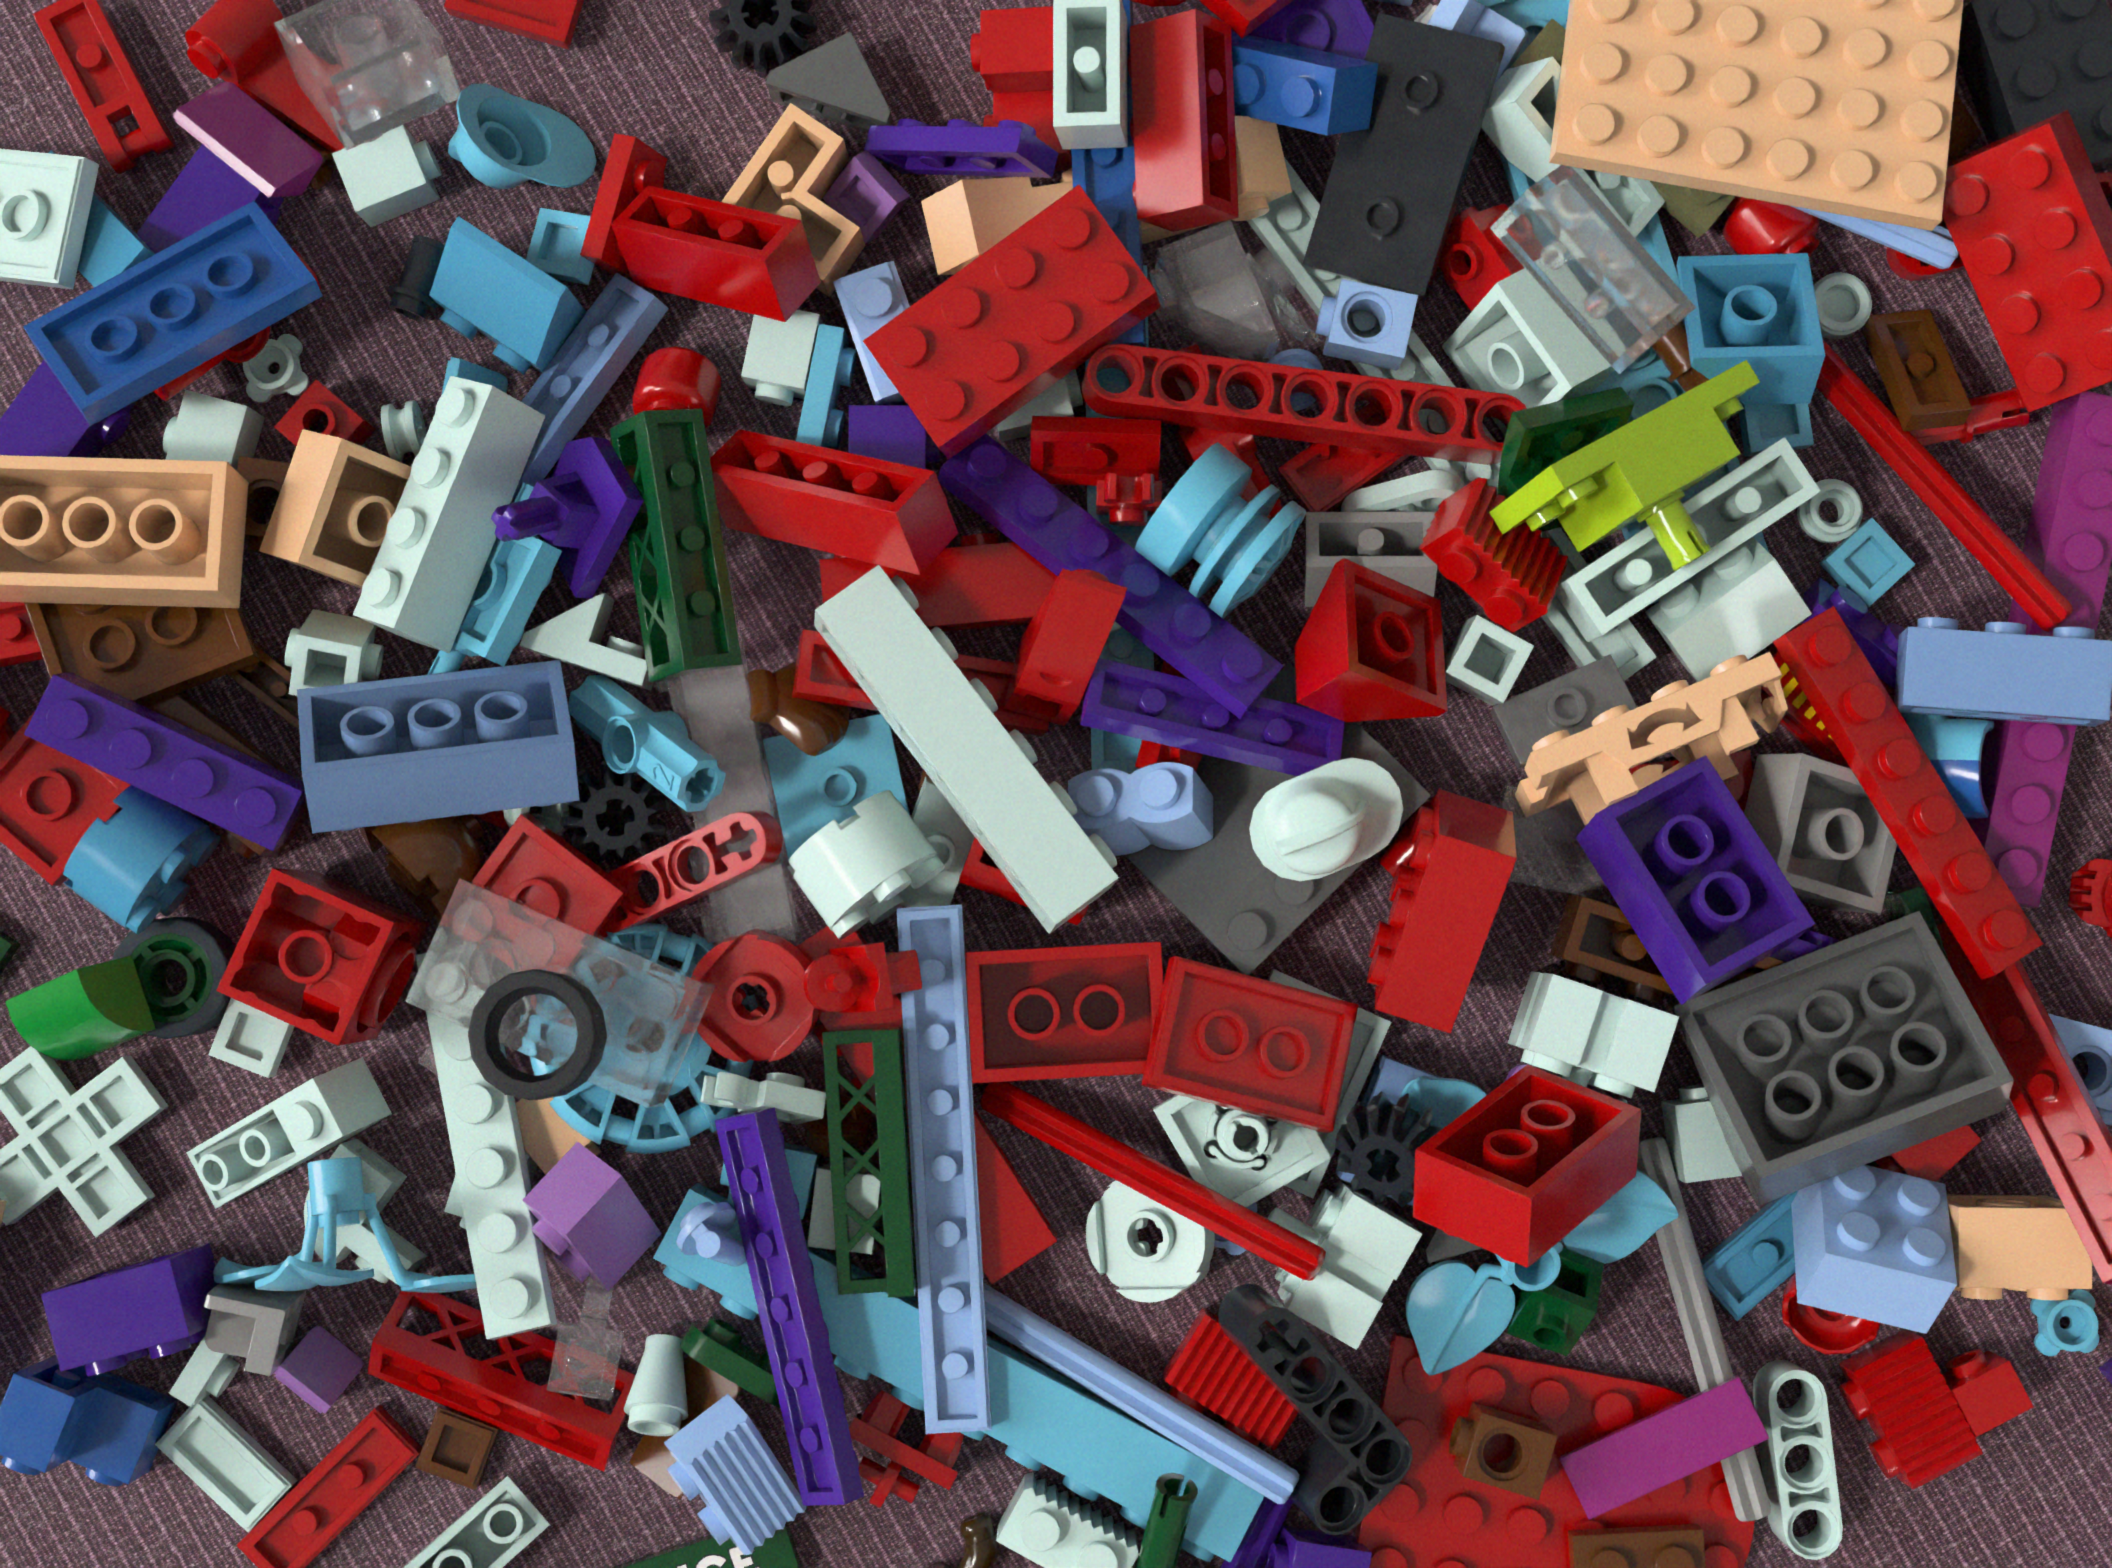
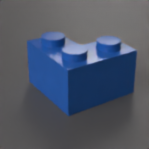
M54 1355L15 1372L12 1376L0 1406V1455L3 1456L1 1462L13 1471L28 1475H38L41 1472L46 1473L69 1460L86 1467L85 1474L96 1482L109 1486H122L123 1483L130 1484L150 1471L159 1449L155 1444L165 1434L178 1400L110 1372L87 1377L84 1365L60 1372L57 1356Z

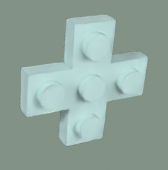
M32 1046L0 1069V1110L19 1134V1136L0 1149V1199L7 1201L2 1219L6 1226L19 1221L60 1189L95 1238L108 1233L155 1197V1194L119 1148L118 1144L166 1109L168 1104L131 1055L121 1057L78 1091L53 1058L38 1052Z

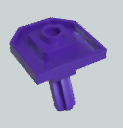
M588 437L568 441L550 478L537 481L527 500L497 507L491 519L496 525L494 534L503 542L518 541L540 535L546 543L561 550L562 553L557 561V565L576 598L591 599L644 500L610 441L604 438Z

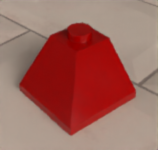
M1346 558L1335 563L1295 645L1297 703L1344 722L1434 717L1447 712L1441 600Z

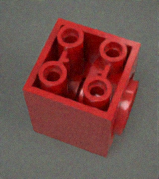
M272 868L216 991L337 1046L377 1039L384 1022L394 1010L408 983L415 963L416 952L430 922L317 871Z

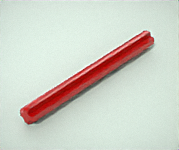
M1823 340L1825 358L1816 383V387L2043 631L2050 632L2053 628L2059 627L2072 614V604L1909 431H1903L1899 420Z
M990 1082L986 1087L980 1102L983 1110L1302 1280L1313 1281L1321 1270L1326 1256V1252L1322 1247L1008 1082Z

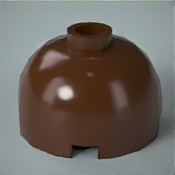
M472 814L427 819L413 823L403 822L360 828V833L372 853L382 846L388 852L384 856L389 865L385 868V871L430 919L436 915L438 923L442 926L449 921L447 918L448 914L485 864V856L477 842L485 833Z

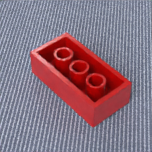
M2067 109L1947 163L1942 216L2028 413L2112 381V211Z
M1079 184L864 339L863 342L934 443L950 459L1087 361L1098 349L1112 343L1160 308L1157 292Z

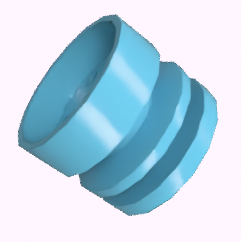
M1217 442L1209 447L1192 464L1165 497L1138 538L1135 550L1169 577L1185 567L1192 559H1195L1201 565L1194 575L1188 592L1199 599L1219 579L1222 580L1223 583L1213 597L1209 608L1224 619L1241 602L1254 596L1273 575L1289 553L1296 530L1307 512L1292 500L1272 520L1268 519L1267 516L1281 494L1280 490L1272 484L1258 493L1249 503L1242 499L1241 496L1246 489L1253 470Z

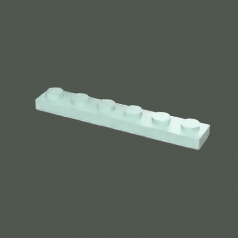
M476 940L416 955L486 1339L495 1340L557 1325L542 1241L531 1230L538 1220L522 1201L532 1188L515 1099L513 1096L505 1095L484 1080L471 1058L468 1030L473 1008L487 988L493 985L486 947ZM500 1026L498 1033L501 1051L506 1057L504 1041Z

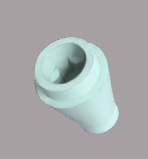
M665 1334L650 1335L646 1338L645 1350L623 1409L629 1415L628 1428L630 1430L650 1436H672L680 1431L681 1421L688 1418L683 1350L680 1347L681 1338Z

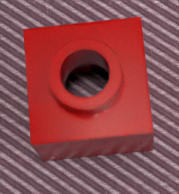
M317 379L274 426L295 446H297L302 429L310 431L311 427L324 413L328 417V426L321 434L339 437L362 446L376 430L375 427Z
M1975 1349L1956 1356L1946 1364L1948 1372L1942 1375L1975 1437L2034 1407L2008 1359L1989 1350L1983 1353L1981 1349Z

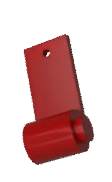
M217 0L185 32V39L189 47L187 55L200 72L212 79L220 77L224 81L234 83L257 103L283 118L287 123L333 153L358 143L389 110V102L288 35L283 15L272 0Z

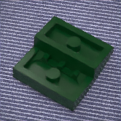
M1617 387L1512 412L1502 449L1498 495L1506 496L1507 499L1550 465L1626 425L1635 403L1622 387ZM1558 518L1538 530L1544 532L1563 526Z

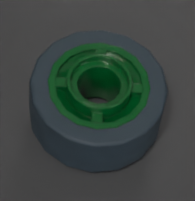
M191 917L155 919L142 933L138 935L133 931L128 933L115 950L112 960L132 955L155 1026V1030L146 1033L147 1035L162 1039L198 1035L207 1032L221 1023L231 997L216 990L235 951V946L225 933L210 922ZM176 960L184 966L188 978L186 987L179 994L171 991L166 983L167 968Z

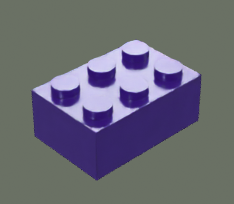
M1706 755L1642 788L1636 795L1597 812L1576 836L1580 846L1681 1005L1784 949L1815 925L1812 917Z

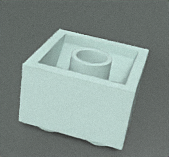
M1552 254L1497 282L1442 346L1472 390L1503 393L1516 397L1525 404L1527 409L1590 394L1626 359L1615 343L1611 333L1602 325L1577 290L1574 282L1566 275ZM1492 417L1504 436H1506L1507 428L1504 423Z

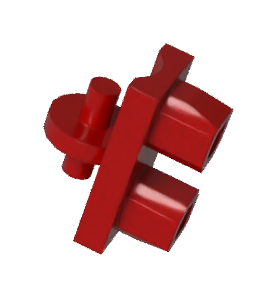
M884 942L828 949L829 955L815 959L808 966L803 978V989L808 1001L815 1008L824 1012L860 1013L894 1009L893 994L922 989L916 950L895 953L885 952Z
M882 1390L866 1407L861 1419L853 1417L849 1425L852 1439L890 1458L886 1467L865 1456L862 1457L859 1463L860 1477L876 1485L868 1503L881 1508L889 1492L909 1503L913 1502L920 1485L899 1475L902 1466L950 1490L958 1475V1472L953 1470L952 1467L958 1458L964 1434L960 1432L925 1433L917 1450L895 1439V1436L911 1406Z

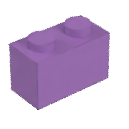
M578 1141L522 1200L538 1220L531 1230L547 1247L556 1253L553 1258L559 1266L581 1284L590 1276L608 1292L662 1234L622 1175Z

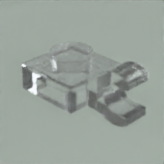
M589 1277L585 1288L579 1324L559 1323L546 1391L611 1401L624 1332L605 1329L613 1287L608 1292Z

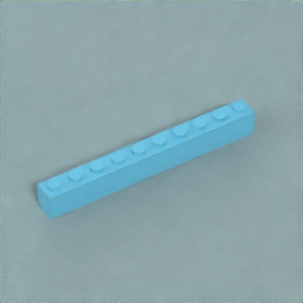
M696 1183L688 1190L653 1259L666 1265L663 1274L670 1280L692 1290H697L701 1283L723 1295L720 1304L724 1308L745 1319L754 1320L759 1312L747 1260L742 1265L733 1267L704 1258L699 1253L685 1255L676 1244L677 1237L682 1230L680 1223L690 1210L704 1202L716 1204L727 1202L728 1198ZM736 1216V1220L728 1232L734 1239L742 1241ZM807 1247L809 1257L814 1266V1280L823 1319L829 1331L830 1349L833 1354L837 1355L834 1364L846 1373L862 1380H868L869 1376L873 1374L894 1385L891 1390V1394L913 1408L924 1411L918 1298L914 1296L888 1298L887 1292L838 1295L836 1255L823 1248ZM851 1264L852 1278L876 1277ZM987 1335L992 1429L960 1433L982 1441L985 1434L1008 1445L1005 1454L1017 1463L1035 1471H1039L1042 1464L1065 1475L1062 1483L1068 1489L1091 1501H1096L1099 1494L1122 1505L1119 1513L1125 1519L1143 1529L1147 1525L1155 1494V1483L1158 1477L1167 1473L1181 1474L1185 1477L1179 1496H1183L1185 1485L1190 1479L1198 1488L1197 1498L1193 1503L1182 1549L1208 1562H1211L1214 1554L1231 1562L1264 1498L1262 1494L1070 1378Z

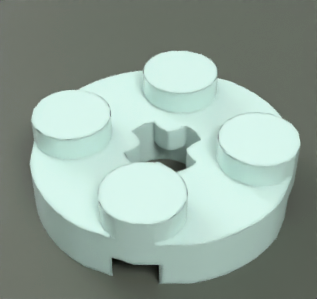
M1117 1180L1109 1185L1111 1187L1104 1192L1101 1200L1094 1203L1088 1214L1086 1224V1243L1091 1262L1100 1275L1106 1274L1110 1281L1120 1288L1116 1291L1126 1298L1148 1303L1164 1301L1182 1294L1192 1285L1206 1277L1214 1251V1232ZM1148 1219L1153 1220L1156 1227L1162 1231L1163 1242L1158 1243L1157 1253H1151L1149 1243L1139 1241L1138 1229L1146 1227Z

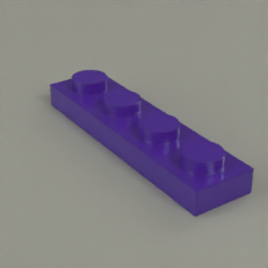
M1099 658L1085 691L1080 725L1299 776L1332 761L1341 760L1345 722L1311 708L1261 696L1246 714L1239 719L1189 679Z

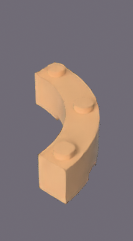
M1235 116L1239 218L1232 220L1245 221L1268 213V202L1291 193L1292 189L1276 123L1249 116ZM1072 168L1061 173L1063 179L1057 184L1032 187L1030 177L961 179L922 200L921 203L938 275L956 274L1072 190ZM1141 221L1142 244L1203 226L1172 232Z

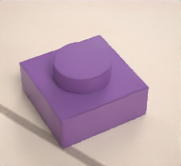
M864 151L852 158L823 199L833 210L860 227L864 243L866 244L880 236L910 198V195L871 153Z

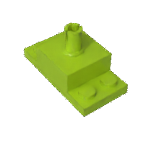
M1745 360L1550 465L1489 513L1502 534L1525 522L1533 532L1558 518L1578 553L1636 520L1639 523L1646 521L1670 560L1671 567L1675 572L1712 550L1710 545L1705 542L1680 499L1685 496V491L1741 454L1722 422L1744 409L1738 398L1760 383L1748 361Z

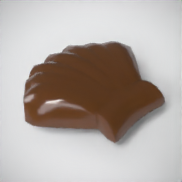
M796 661L774 673L765 669L750 671L747 674L751 693L750 720L769 723L801 751L814 757L832 749L844 739L849 726L850 709L848 706L792 698Z

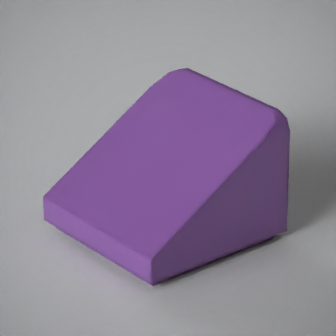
M317 1325L308 1332L274 1374H276L275 1377L320 1414L322 1412L325 1414L360 1372L364 1362L327 1330Z

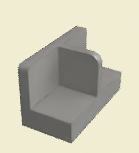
M219 1283L207 1293L204 1304L205 1308L212 1309L205 1335L207 1347L214 1352L247 1358L244 1371L271 1376L292 1352L306 1290L267 1291L255 1289V1283L240 1285Z

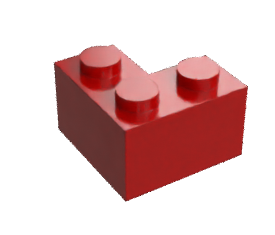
M1053 6L980 10V32L972 33L970 53L974 72H980L985 81L987 91L993 92V114L985 115L983 127H998L1001 120H1014L1025 123L1037 131L1036 137L1058 152L1054 170H1068L1072 168L1071 149H1062L1053 127Z

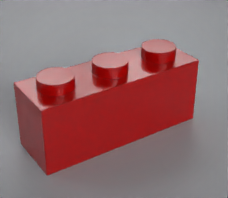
M1192 9L1130 26L1131 52L1128 56L1127 65L1132 80L1133 116L1130 121V134L1134 143L1135 181L1133 183L1132 195L1137 208V220L1176 232L1239 218L1231 25L1200 10Z
M648 185L611 223L633 283L638 286L786 322L821 283L802 222L798 219Z

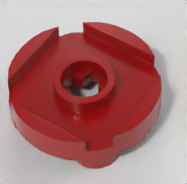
M752 929L744 934L724 939L701 958L690 979L689 992L693 990L692 1003L695 1009L691 1015L697 1032L714 1051L732 1061L746 1063L748 1060H768V1062L786 1057L809 1036L818 1019L819 1009L815 1008L808 1001L803 989V978L808 966L811 964L810 961L795 945L777 935H771L765 930ZM743 983H748L753 987L759 984L767 991L766 999L770 1003L768 1012L760 1006L750 1012L743 1006L742 1003L747 996L741 988Z

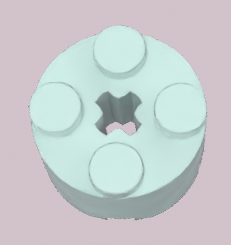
M890 790L877 793L853 806L857 814L838 824L835 819L828 823L801 845L788 861L790 866L787 868L792 873L793 878L839 940L854 933L868 920H870L872 925H875L886 919L897 910L896 908H900L904 904V901L899 896L901 891L910 884L914 889L921 887L945 868L937 852Z

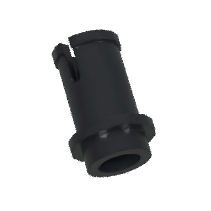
M414 235L413 244L397 286H389L387 294L392 297L389 304L391 310L409 319L424 322L428 312L434 313L437 309L438 304L433 301L429 294L445 244L429 237Z

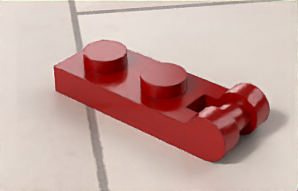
M59 0L32 14L99 146L117 174L120 175L136 167L135 159L153 150L159 155L176 146L170 130L159 115L101 0ZM134 114L140 127L121 136L114 123Z

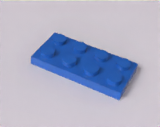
M252 201L28 323L23 328L86 421L92 426L319 299L323 295L313 275L257 203Z

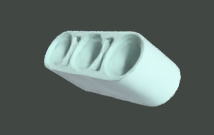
M1788 1360L1768 1362L1758 1370L1753 1380L1754 1407L1770 1438L1759 1443L1763 1480L1771 1505L1768 1521L1772 1532L1795 1554L1805 1559L1819 1560L1828 1557L1838 1548L1842 1540L1843 1531L1827 1395L1823 1384L1818 1378ZM1799 1379L1802 1389L1798 1402L1789 1408H1779L1777 1392L1780 1386L1788 1380ZM1807 1444L1809 1460L1806 1466L1794 1473L1786 1472L1784 1465L1788 1451L1796 1445ZM1809 1509L1816 1510L1817 1524L1814 1530L1806 1536L1794 1537L1792 1530L1795 1518L1803 1511Z

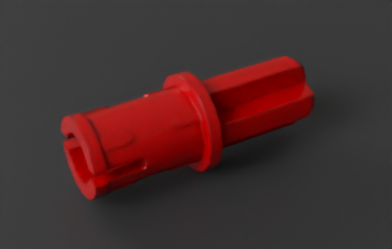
M2012 387L2010 390L1968 398L1972 411L1964 425L1909 432L1923 446L1959 439L1962 444L1971 443L1974 435L2017 426L2025 427L2029 424V413H2020V408H2026L2018 388Z

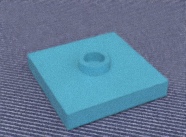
M882 714L849 720V726L844 739L832 749L815 757L801 751L783 735L763 739L788 861L794 852L821 828L834 819L840 824L856 815L857 813L853 806L877 793L890 790L910 815L892 728Z

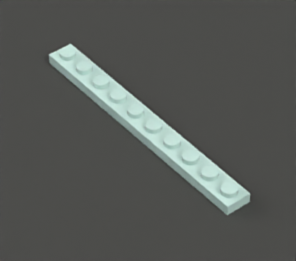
M1285 159L1292 192L1268 202V213L1247 220V222L1318 316L1323 296L1335 298L1342 279L1358 281L1307 268L1303 265L1320 204ZM1358 310L1347 316V324L1355 335L1370 338L1380 333L1379 322L1370 312ZM1412 328L1405 358L1398 370L1351 361L1360 374L1364 376L1455 387ZM1431 409L1419 410V422L1427 432L1435 435L1445 433V422L1438 412ZM1482 423L1483 430L1486 436L1489 437L1492 441H1495L1493 436ZM1423 457L1432 470L1450 472L1459 477L1465 486L1478 477L1486 478L1487 486L1496 487L1498 495L1500 462L1483 465ZM1560 527L1542 532L1541 537L1550 539V546L1559 547V554L1568 556V564L1560 583L1588 565ZM1556 595L1548 612L1541 616L1579 668L1611 654L1625 681L1656 658V655L1629 619H1626L1604 635L1587 642Z

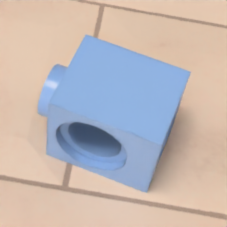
M1342 279L1335 298L1323 296L1315 334L1326 336L1323 355L1398 370L1405 358L1418 295ZM1358 310L1370 312L1379 322L1380 333L1370 338L1355 335L1347 324V316Z

